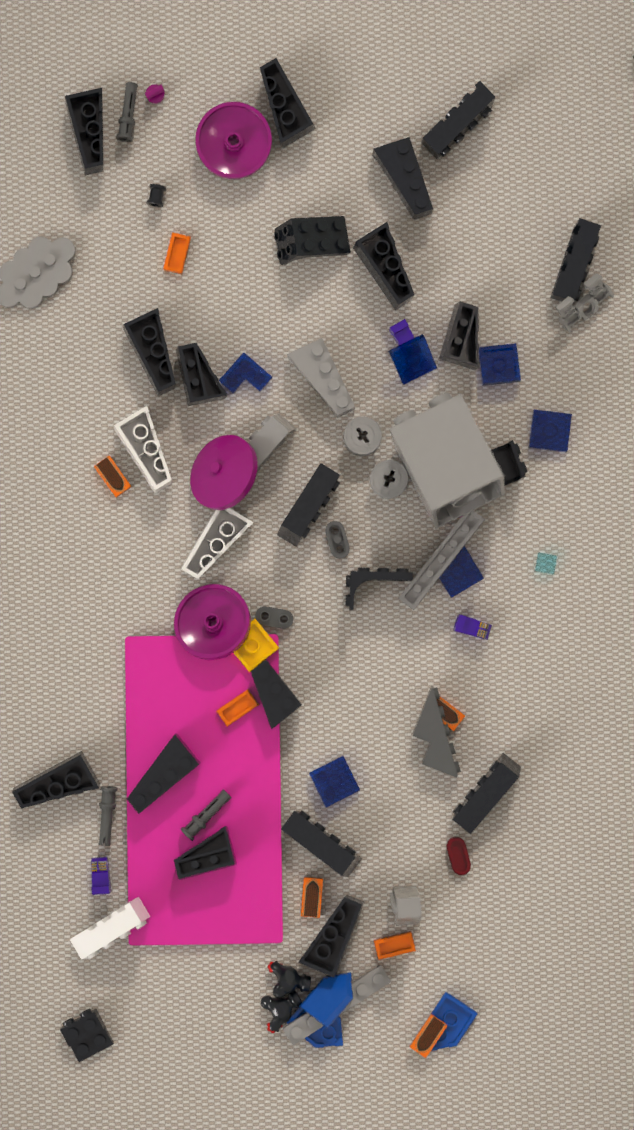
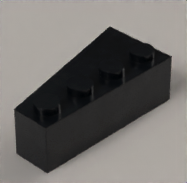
M277 58L261 66L260 71L280 144L285 148L316 128Z
M480 80L475 85V91L472 94L467 93L460 101L459 107H453L446 114V120L443 121L441 119L422 138V144L436 159L440 156L445 157L451 151L450 147L454 143L459 144L465 138L464 134L468 130L470 132L478 126V121L482 117L485 119L492 113L495 96Z
M102 88L66 95L65 105L84 174L86 176L103 172Z
M410 137L373 148L372 155L390 180L391 185L400 196L401 201L412 218L416 220L431 215L433 206Z
M581 218L578 219L573 228L550 298L562 302L569 296L574 301L579 300L582 292L579 288L581 282L584 283L588 272H585L593 259L594 254L591 253L599 241L600 236L598 234L601 225Z
M388 222L357 240L353 249L396 311L412 300L414 292L407 273L403 268L401 257L397 252L394 238L389 230L390 227Z
M158 308L123 324V330L157 396L159 397L175 389L176 383Z
M320 463L281 524L277 535L297 547L302 537L305 539L310 532V524L312 522L315 523L321 513L318 511L321 506L325 508L329 502L330 497L328 495L331 490L335 492L338 488L340 474Z
M177 733L174 734L127 797V800L138 814L200 764V761Z
M80 751L13 788L12 793L22 809L45 803L46 801L64 798L65 796L80 794L88 790L99 789L100 782L84 753Z
M502 753L498 760H495L489 767L486 775L481 776L474 790L471 789L466 794V800L454 808L452 820L471 834L520 777L521 766L505 753Z
M294 810L281 830L339 875L349 877L362 858L356 854L353 848L340 842L341 839L336 835L327 833L325 831L326 828L319 822H312L310 820L311 816L306 812Z
M346 895L298 963L335 977L364 901Z

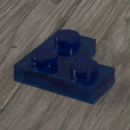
M243 352L219 379V382L233 394L245 380L261 392L273 377Z

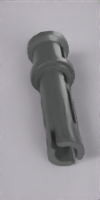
M126 82L122 117L118 120L120 126L116 139L123 142L133 141L132 129L135 126L133 114L138 84L134 82Z
M101 786L102 800L99 806L102 812L98 845L103 846L105 841V846H110L113 809L116 807L115 793L118 791V787Z
M223 789L202 812L194 815L192 820L185 827L181 828V831L193 841L194 836L201 829L206 828V823L232 797Z

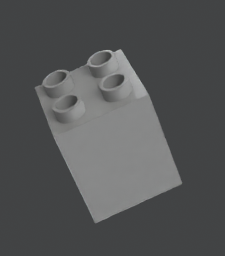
M448 392L433 398L429 402L430 409L416 415L414 410L398 415L393 420L395 426L390 428L395 450L436 529L505 495L504 475L461 394L452 398Z

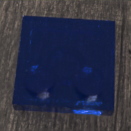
M423 334L388 351L403 385L437 369Z
M516 343L479 347L482 386L521 381Z
M534 409L529 448L567 452L572 414Z
M464 546L439 579L450 598L481 581L484 577Z
M344 756L309 772L325 808L360 791Z

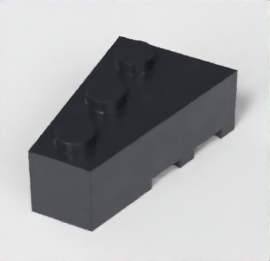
M461 301L455 304L439 359L472 370L480 368L478 307Z
M192 343L178 346L176 354L188 406L225 399L227 393L219 383L217 376L213 373L198 344Z
M267 659L251 671L270 727L273 729L302 706V703Z
M227 826L174 860L179 880L237 865Z

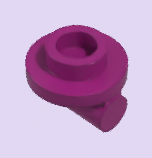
M153 84L146 89L144 94L150 103L157 104L164 99L165 90L161 84Z

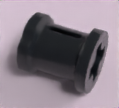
M150 184V196L146 203L153 207H163L162 199L166 187L159 184Z

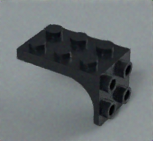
M345 216L291 218L275 228L274 239L277 243V257L281 265H286L302 258L340 256L351 253Z
M512 440L491 450L504 475V486L521 481L526 477L527 468L524 461H520L519 455L521 451L517 443L514 444Z
M358 568V571H350V575H346V587H350L349 595H346L345 606L349 607L350 611L354 610V594L362 583L366 581H412L413 572H409V569L397 568L396 572H389V568H378L377 572H371L370 568Z

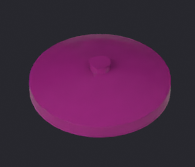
M225 102L213 107L203 116L197 127L195 142L198 156L209 171L219 177L234 180L249 177L263 167L271 152L272 135L268 122L257 109L241 102Z
M236 435L219 436L205 445L197 455L190 475L191 490L196 500L212 510H225L235 506L244 499L252 488L257 475L258 462L253 447L246 440Z
M220 584L204 585L188 593L177 607L174 617V630L180 644L191 655L205 660L222 659L237 651L245 642L251 626L250 611L242 596L232 588Z

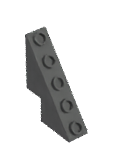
M431 686L415 725L413 736L429 742L422 760L423 765L457 778V773L461 772L458 761L454 762L452 756L456 752L453 742L449 743L447 736H450L448 724H443L442 718L445 717L443 706H438L437 699H440L438 688Z

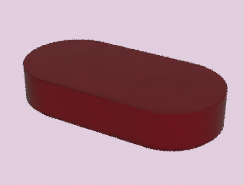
M452 837L446 845L452 870L457 875H465L471 869L466 844L462 838Z

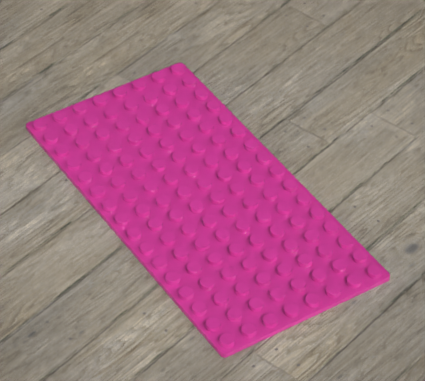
M268 634L279 647L278 635ZM176 636L126 637L127 797L176 733L200 761L197 767L141 813L138 814L127 800L128 903L139 897L151 916L146 919V925L138 930L136 927L130 930L131 934L128 935L129 944L136 946L281 943L283 941L280 723L271 729L252 674L234 653L222 659L205 660L188 653ZM278 649L267 660L279 674ZM249 689L259 705L229 726H226L217 710ZM224 789L232 798L206 823V828L201 829L194 836V840L191 841L181 831V828L185 827L194 815L202 812ZM227 826L237 865L179 880L174 860Z

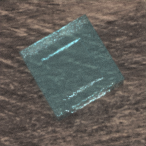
M538 552L535 572L554 575L557 555Z

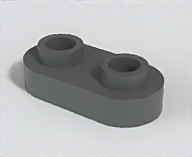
M332 521L327 524L325 533L332 555L335 558L342 559L349 554V543L344 526L338 521ZM336 527L339 532L332 534L331 529ZM338 546L344 548L342 553L337 552L336 548Z
M267 606L260 607L255 615L259 624L281 629L289 628L294 620L290 611ZM263 612L268 613V619H262L261 615ZM281 616H287L288 620L286 623L280 621Z

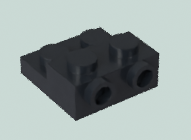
M89 1008L80 1013L81 1017L75 1020L72 1017L62 1023L63 1026L60 1031L67 1045L72 1048L78 1062L114 1044L97 1009L91 1011Z

